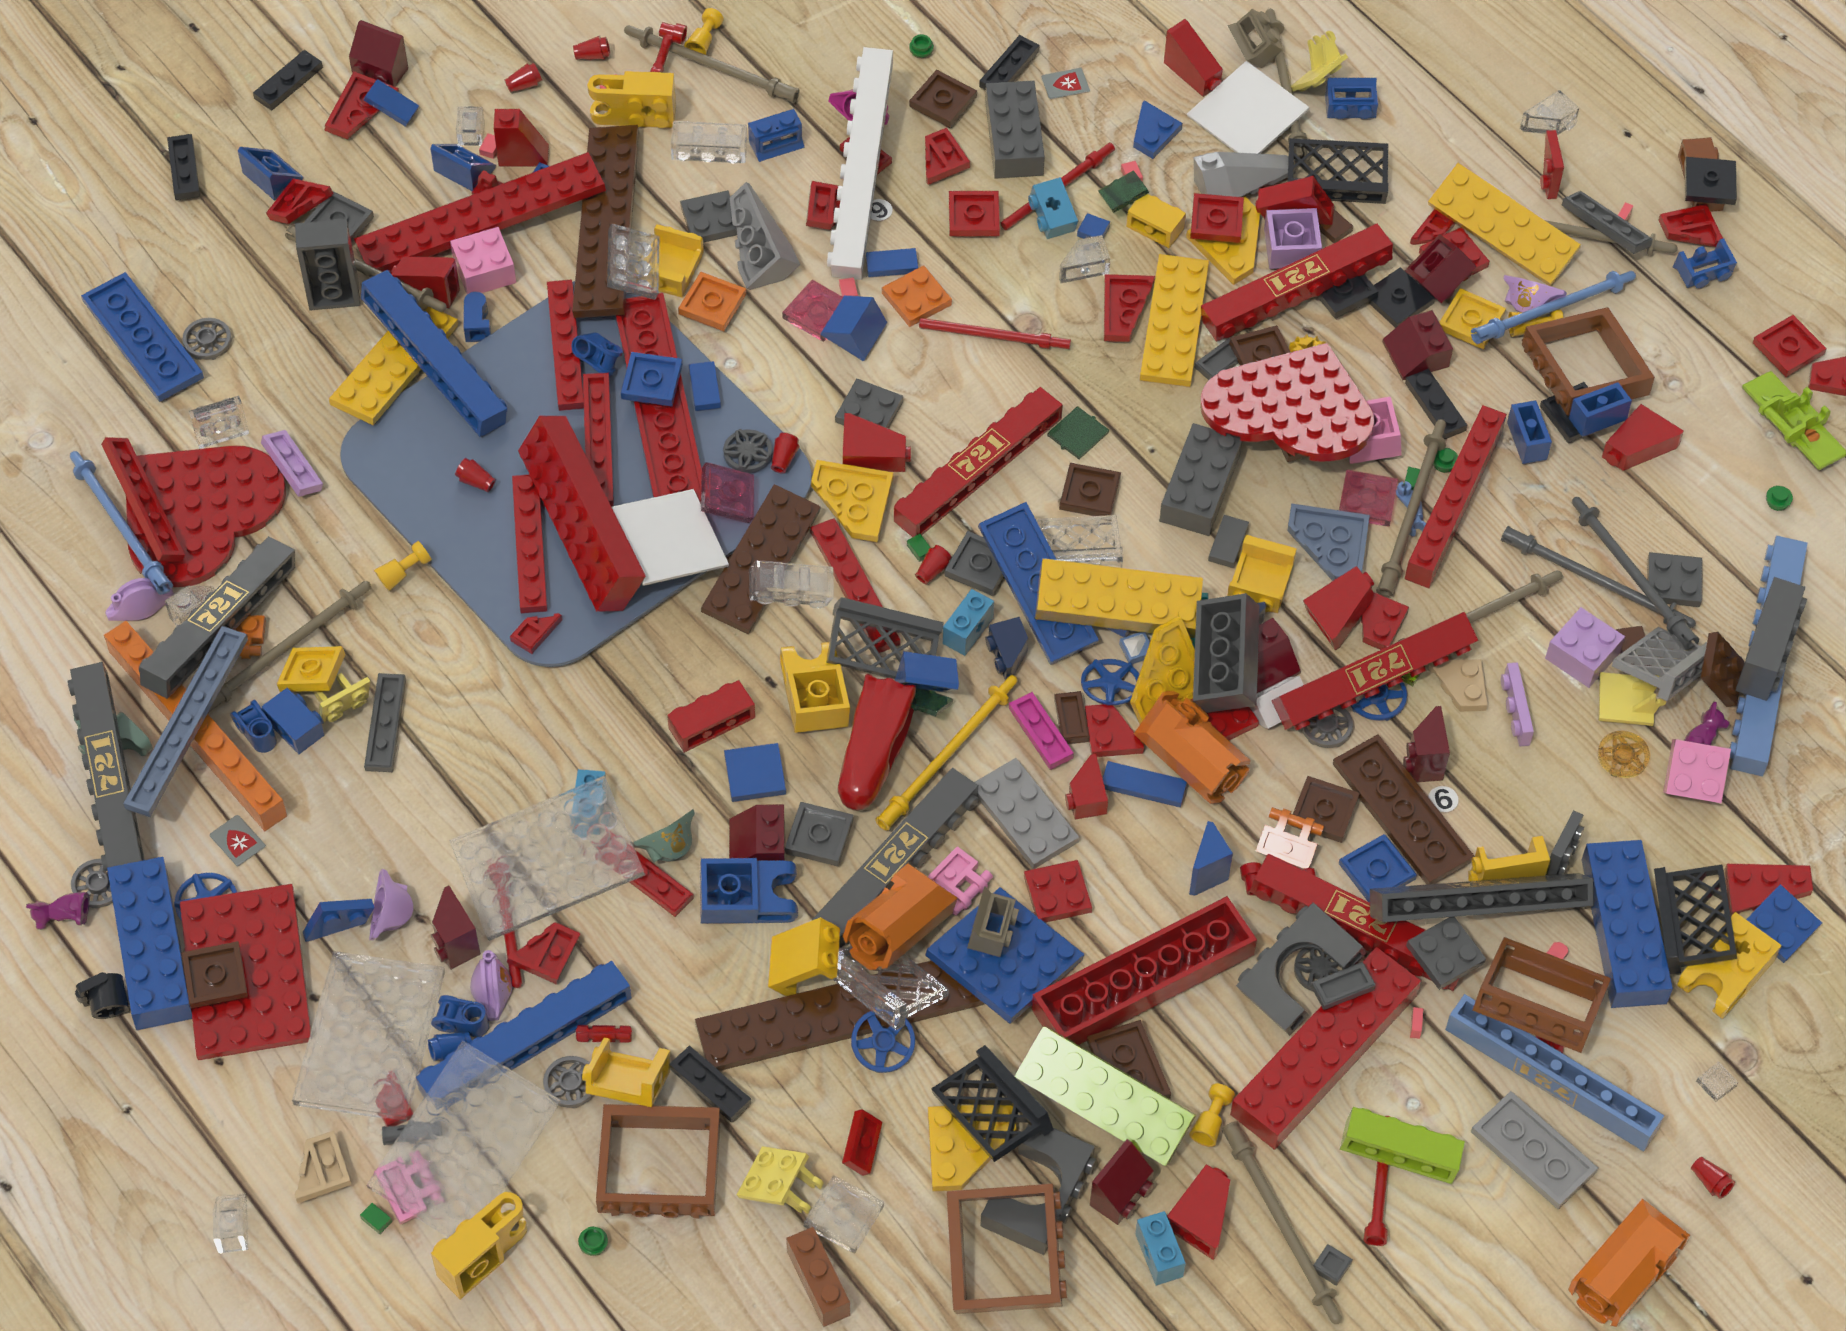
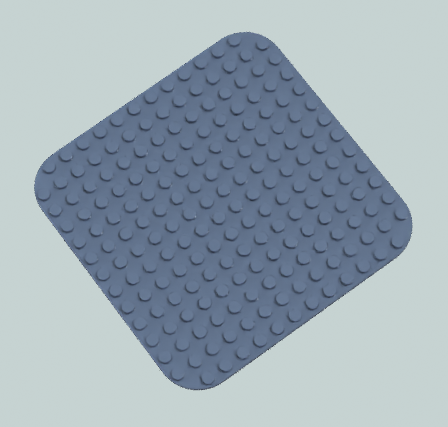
M575 281L572 282V283H573V293H574ZM627 282L626 298L644 296L637 288ZM548 298L462 353V357L468 364L471 363L475 367L481 379L490 384L494 394L506 403L507 414L504 425L479 437L430 378L426 376L403 391L374 425L361 419L356 422L347 432L342 442L340 452L341 463L348 479L411 546L417 541L423 545L432 559L428 564L515 656L527 663L543 667H557L582 659L706 573H697L644 586L641 583L623 611L596 612L552 519L549 517V513L540 498L547 611L521 614L512 476L528 475L529 472L518 450L539 416H566L585 453L584 408L563 411L558 409ZM615 315L576 318L578 336L596 332L622 349ZM670 322L677 358L682 359L681 377L708 497V505H704L702 508L727 558L735 551L774 484L806 499L811 487V467L807 457L799 448L786 473H777L771 469L775 438L784 432L716 366L721 408L695 411L689 364L711 361ZM623 352L616 360L614 374L609 375L614 506L653 498L634 403L630 400L621 399V390L627 371ZM580 359L583 387V374L599 372ZM750 429L767 435L772 445V458L766 467L756 472L742 473L732 469L726 463L723 447L728 437L735 433L736 430ZM743 437L739 438L742 442L746 441ZM764 444L762 449H764L768 453V448L766 444ZM730 457L733 462L739 464L738 457ZM463 459H474L496 479L493 488L489 492L462 483L455 476V472ZM754 460L752 461L750 466L756 465L760 463V461ZM555 613L562 615V621L533 654L511 642L510 635L527 617L537 616L538 618L554 616Z

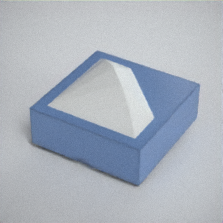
M1139 632L1119 640V645L1128 663L1134 664L1145 659L1150 644L1145 632Z

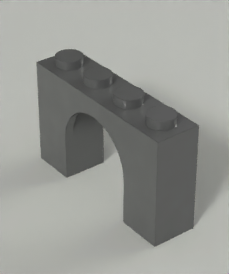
M1314 903L1309 907L1304 906L1296 915L1297 920L1290 928L1287 926L1280 931L1276 938L1278 941L1271 948L1267 947L1259 954L1258 962L1252 969L1247 968L1238 978L1239 983L1236 985L1248 999L1289 1036L1309 1015L1304 1008L1282 989L1280 970L1285 959L1299 949L1313 948L1324 952L1342 969H1346L1356 965L1367 953L1361 944Z
M1053 1128L1054 1130L1046 1136L1039 1132L1019 1145L1018 1154L1049 1168L1057 1176L1061 1186L1058 1192H1060L1062 1209H1056L1057 1221L1066 1223L1072 1211V1207L1069 1205L1073 1197L1078 1199L1085 1184L1082 1180L1085 1174L1090 1175L1097 1159L1094 1158L1095 1146ZM1012 1198L988 1200L981 1213V1227L1037 1253L1045 1254L1048 1248L1045 1203L1028 1205Z

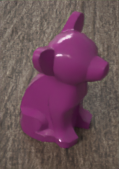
M1713 701L1710 708L1705 713H1702V724L1693 728L1686 735L1684 741L1711 745L1717 736V730L1728 728L1730 722L1724 719L1721 711L1716 709L1717 702Z
M86 892L70 893L59 897L51 904L36 901V903L26 904V908L30 909L31 918L36 922V929H44L50 919L58 922L72 919L77 925L82 926V924L87 922L90 897Z

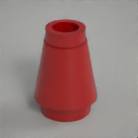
M599 35L578 45H573L576 60H605V57L610 56L607 37L601 38Z
M527 63L504 79L508 90L512 93L538 86V82L542 81L536 65L534 63L528 65Z
M780 433L779 437L775 438L771 466L773 471L786 473L787 468L800 448L798 444L799 439L789 433Z
M463 459L455 472V476L459 478L460 482L489 492L496 482V479L474 459Z
M939 545L929 548L915 577L927 585L946 569L949 561L952 559L951 554Z
M1699 1157L1691 1166V1170L1711 1196H1717L1719 1199L1724 1198L1735 1185L1732 1174L1706 1160L1704 1157Z

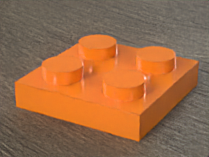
M924 265L882 287L883 296L909 327L919 323L920 318H928L952 305L951 297Z
M700 272L678 307V314L725 331L746 296V288Z

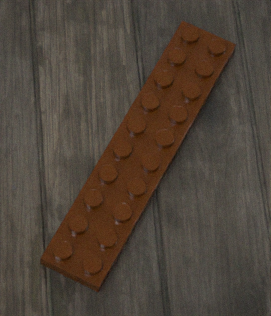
M638 125L589 128L587 152H589L605 184L606 191L582 200L572 308L574 318L625 315L639 143Z
M930 960L696 1018L695 1025L705 1059L717 1070L722 1071L850 1039L857 1021L864 1014L875 1009L886 1008L897 1011L910 1023L982 1006L984 1003ZM875 1014L881 1026L886 1029L899 1019L891 1014ZM867 1019L859 1027L857 1037L873 1033Z

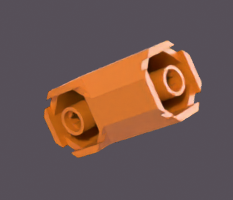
M1175 691L1163 692L1136 729L1134 735L1210 804L1222 802L1225 799L1222 794L1227 790L1230 793L1234 792L1249 773V767L1246 765H1249L1251 760L1217 731L1211 722H1207L1209 719L1208 714L1195 702L1188 698H1185L1184 701L1177 699L1179 693Z
M906 864L890 880L894 883L890 890L885 887L878 897L847 921L843 934L845 943L850 941L852 948L849 952L852 958L867 969L888 968L953 913L958 898L915 867Z
M1642 1198L1573 1278L1568 1290L1571 1295L1575 1292L1578 1294L1579 1299L1576 1303L1592 1318L1603 1324L1611 1320L1610 1326L1617 1327L1655 1281L1657 1282L1674 1263L1678 1253L1676 1249L1683 1250L1690 1234Z

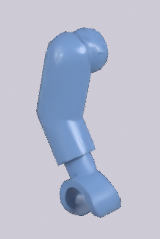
M1402 481L1397 486L1396 496L1408 508L1413 490L1409 482L1405 481V486H1403L1404 483ZM1420 502L1410 532L1411 536L1416 535L1415 529H1420L1423 532L1426 525L1422 521V502Z

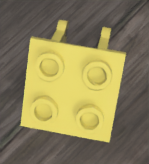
M1326 31L1329 40L1325 34L1321 35V38L1317 35L1313 36L1316 45L1312 39L1308 40L1311 70L1291 85L1292 92L1296 90L1303 92L1311 86L1315 88L1326 81L1325 76L1328 73L1331 75L1342 68L1341 63L1348 56L1346 53L1340 55L1335 44L1336 37L1332 31Z
M1600 672L1599 721L1653 726L1654 713L1660 706L1665 705L1666 701L1661 698L1656 699L1654 691L1657 687L1632 675Z
M340 673L336 679L342 689H344L343 691L330 698H327L322 691H313L315 697L320 702L319 715L323 721L334 722L342 717L343 712L349 708L357 709L367 702L366 699L369 698V678L366 677L351 685L344 675Z
M762 1146L736 1195L742 1199L783 1206L787 1203L800 1213L804 1211L808 1214L811 1206L797 1197L790 1188L796 1177L811 1188L817 1186L820 1190L824 1182L804 1167L809 1158L807 1153Z

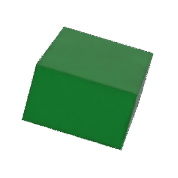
M1408 466L1405 481L1409 482L1412 490H1414L1420 469Z
M921 534L907 540V547L919 562L923 561L929 548H931Z
M371 1203L360 1214L361 1219L378 1234H381L392 1223L391 1218L374 1203Z

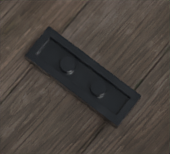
M1019 35L979 80V87L986 90V83L1013 82L1039 53L1040 45Z
M303 50L253 92L254 99L272 111L323 68L322 61L306 50Z
M192 134L167 137L175 200L200 197Z
M1429 369L1406 377V386L1435 426L1436 422L1440 419L1446 422L1442 438L1448 439L1467 430V423Z
M690 1045L669 1064L672 1072L711 1106L720 1108V1113L731 1123L751 1105V1098Z

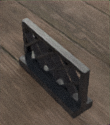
M1289 138L1287 182L1302 179L1293 178V172L1301 166L1309 174L1306 177H1315L1331 201L1386 204L1389 184L1388 143ZM1294 146L1305 147L1309 153L1300 159L1294 153ZM1322 148H1329L1334 154L1325 160L1318 151ZM1347 149L1354 150L1359 154L1351 162L1342 154ZM1371 151H1383L1382 158L1376 163L1367 154ZM1312 156L1321 163L1314 171L1305 163ZM1337 157L1346 164L1339 172L1330 165ZM1362 158L1371 166L1364 173L1355 166ZM1326 168L1334 176L1329 180H1322L1317 174ZM1351 169L1358 178L1354 181H1347L1342 175ZM1375 170L1382 176V183L1371 182L1367 176Z
M1723 865L1666 873L1665 867L1655 868L1654 874L1670 975L1681 973V967L1737 959ZM1706 876H1719V879L1712 887L1702 882ZM1687 880L1691 883L1682 891L1674 886V881ZM1697 886L1707 891L1700 900L1689 895ZM1713 895L1722 900L1715 909L1705 904ZM1684 900L1694 904L1687 913L1677 908ZM1700 908L1710 913L1703 922L1693 917ZM1716 917L1726 923L1719 931L1709 926ZM1687 922L1698 927L1690 936L1681 931ZM1703 931L1714 936L1706 945L1696 940ZM1719 940L1730 946V950L1720 952L1712 948ZM1691 944L1701 949L1697 955L1684 956L1685 950Z
M984 1045L976 1051L978 1058L931 1088L934 1096L986 1154L996 1162L1037 1133L1041 1132L1046 1136L1054 1129L1048 1112L990 1049ZM979 1069L982 1072L981 1080H967L968 1076ZM951 1087L959 1088L957 1096H945L943 1092ZM965 1088H978L977 1096H963ZM984 1089H997L996 1097H983ZM961 1104H974L973 1112L960 1113ZM980 1105H994L992 1114L979 1113ZM1000 1105L1013 1106L1012 1114H998ZM976 1121H990L988 1130H975ZM996 1122H1009L1008 1130L994 1131ZM1016 1122H1025L1030 1125L1023 1131H1014ZM992 1138L1005 1139L1004 1144L995 1150L990 1146Z

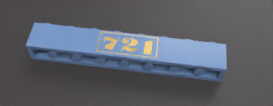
M1466 994L1463 995L1449 1015L1446 1031L1643 1152L1645 1151L1661 1125L1664 1117L1663 1114L1530 1033L1472 1011L1475 1000Z

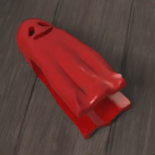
M870 674L865 675L864 685L854 715L850 740L845 751L838 781V795L845 807L855 811L867 809L873 804L880 793L904 745L916 707V702L913 701L916 694L915 685H904L892 678L878 679Z

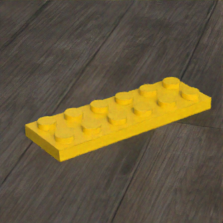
M1459 163L1456 164L1428 201L1429 206L1549 286L1553 285L1581 248V244Z
M1159 254L1140 381L1191 387L1201 319V305H1203L1209 260Z
M429 306L423 310L430 315L436 327L445 332L447 339L458 327V319L446 313L439 312ZM387 331L329 398L330 405L374 425L419 373L421 368L394 336Z

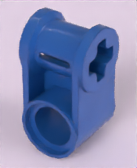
M596 332L579 335L573 339L571 344L572 351L576 357L592 366L597 372L609 373V375L614 374L616 360L623 352L618 345L611 343Z
M252 700L250 705L241 711L230 713L237 729L244 734L257 752L266 753L275 747L277 740L271 721L266 717L256 700Z
M443 995L439 998L438 1003L440 1007L438 1013L431 1021V1025L434 1028L447 1033L469 1032L471 1037L483 1036L488 1031L489 1021L485 1008L481 1003L458 999L449 995ZM480 1017L479 1020L475 1022H470L472 1018Z

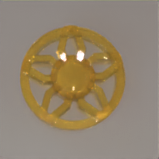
M1629 731L1609 733L1602 739L1598 748V759L1601 766L1611 776L1616 778H1630L1641 774L1647 767L1650 758L1646 742L1640 736ZM1624 738L1631 739L1636 743L1628 744ZM1613 739V747L1603 748L1608 741ZM1644 752V762L1642 764L1638 756ZM1617 764L1621 765L1619 770L1615 769Z

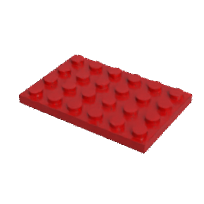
M293 884L181 901L180 908L185 952L238 941L248 993L246 998L191 1008L198 1061L312 1042Z

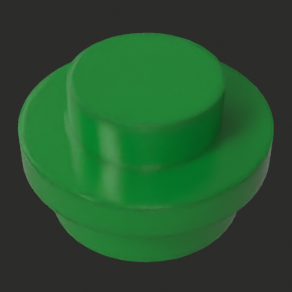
M919 34L913 37L909 44V49L914 56L927 57L933 52L934 45L930 37Z
M1450 448L1438 450L1433 464L1442 473L1451 472L1458 455Z
M1773 486L1766 494V501L1769 507L1776 511L1788 508L1793 500L1791 491L1784 486Z
M588 1227L579 1235V1247L587 1255H599L607 1248V1234L599 1227Z

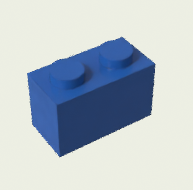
M1619 382L1573 399L1569 419L1580 435L1584 437L1625 421L1628 418L1632 400Z
M1537 401L1512 404L1507 424L1522 464L1547 460L1552 441Z
M286 688L261 707L266 717L271 721L273 729L298 754H301L325 736L322 727L324 721L315 710L311 712L306 707L307 704L300 694L294 695Z

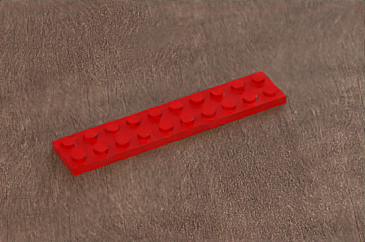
M589 152L354 238L364 263L382 272L386 270L392 271L393 267L399 264L402 257H429L451 249V240L499 227V230L505 229L604 192L606 188Z
M657 293L626 298L625 315H615L626 369L631 352L677 358L664 294ZM680 373L673 406L633 401L653 498L694 489L701 506L708 505V497Z

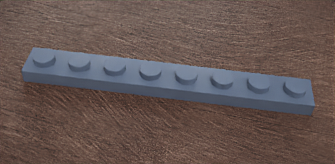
M221 626L124 801L125 809L148 817L152 816L248 641L247 634Z

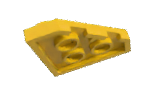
M1244 196L1240 243L1190 239L1191 229L1187 231L1186 238L1235 285L1253 274L1260 213Z
M816 460L811 487L851 538L878 542L893 482V472Z
M1175 617L1154 629L1130 700L1139 724H1141L1158 698L1165 691L1179 693L1177 699L1184 701L1185 698L1193 699L1195 649L1181 617Z
M961 1105L959 1112L972 1113L974 1105ZM980 1105L979 1113L992 1114L994 1105ZM1000 1105L998 1114H1012L1013 1106ZM944 1106L928 1107L932 1191L962 1190L969 1183L973 1175L979 1169L982 1170L991 1158ZM976 1121L975 1130H988L990 1121ZM996 1122L994 1131H1007L1009 1122ZM992 1138L990 1146L995 1150L1004 1144L1005 1139Z

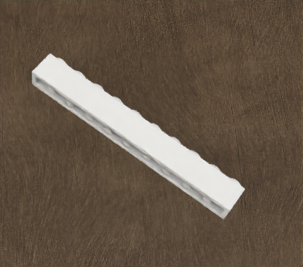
M863 47L862 57L858 56L856 71H860L859 78H854L853 92L857 94L856 99H851L850 114H853V121L848 120L847 135L850 136V141L845 142L843 157H847L846 164L841 165L840 179H844L843 186H838L837 201H840V208H835L834 223H837V228L831 231L830 245H834L833 252H828L827 267H831L832 277H854V279L862 280L893 68V50Z

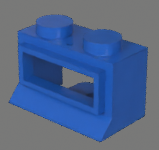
M1328 78L1325 92L1327 118H1376L1378 108L1377 78ZM1335 92H1345L1346 98H1335ZM1356 92H1369V98H1355Z
M794 109L748 123L749 143L759 162L805 148L802 139V123ZM793 134V137L781 139L783 136ZM770 141V144L763 146L764 142Z
M1723 238L1719 240L1715 250L1707 252L1704 246L1697 248L1691 258H1687L1684 251L1679 252L1673 268L1678 270L1687 288L1692 286L1702 288L1711 280L1718 279V281H1724L1732 275L1737 261ZM1716 262L1718 263L1717 266L1710 267L1698 272L1694 271V269H1698Z

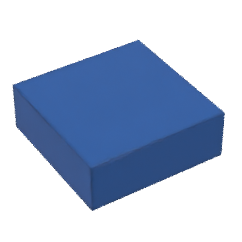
M1087 213L1077 231V237L1100 245L1110 227V221Z

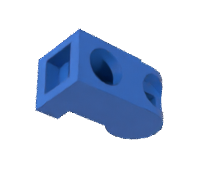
M471 292L464 298V334L466 342H480L491 335L489 319L484 320L488 314L486 297L480 292Z

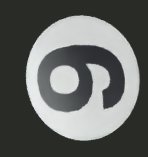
M882 199L873 200L871 219L882 221L889 218L892 214L891 204Z
M1438 786L1429 793V799L1440 812H1450L1458 805V796L1449 787Z

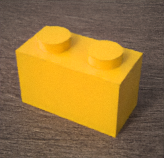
M1142 192L1128 210L1126 227L1170 248L1185 228L1186 213L1178 207L1161 201L1156 196Z

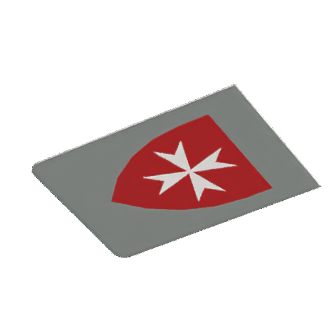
M1082 67L1041 76L1050 99L1090 91Z
M239 815L234 816L210 833V837L237 867L266 847L263 841Z

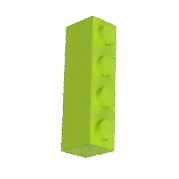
M1353 1107L1346 1120L1340 1150L1452 1184L1460 1168L1465 1141L1456 1139L1450 1134L1430 1131L1424 1126H1414L1401 1122L1395 1117H1385L1373 1113L1369 1109Z

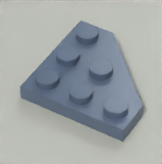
M1291 503L1287 531L1332 581L1355 566L1362 572L1370 515Z

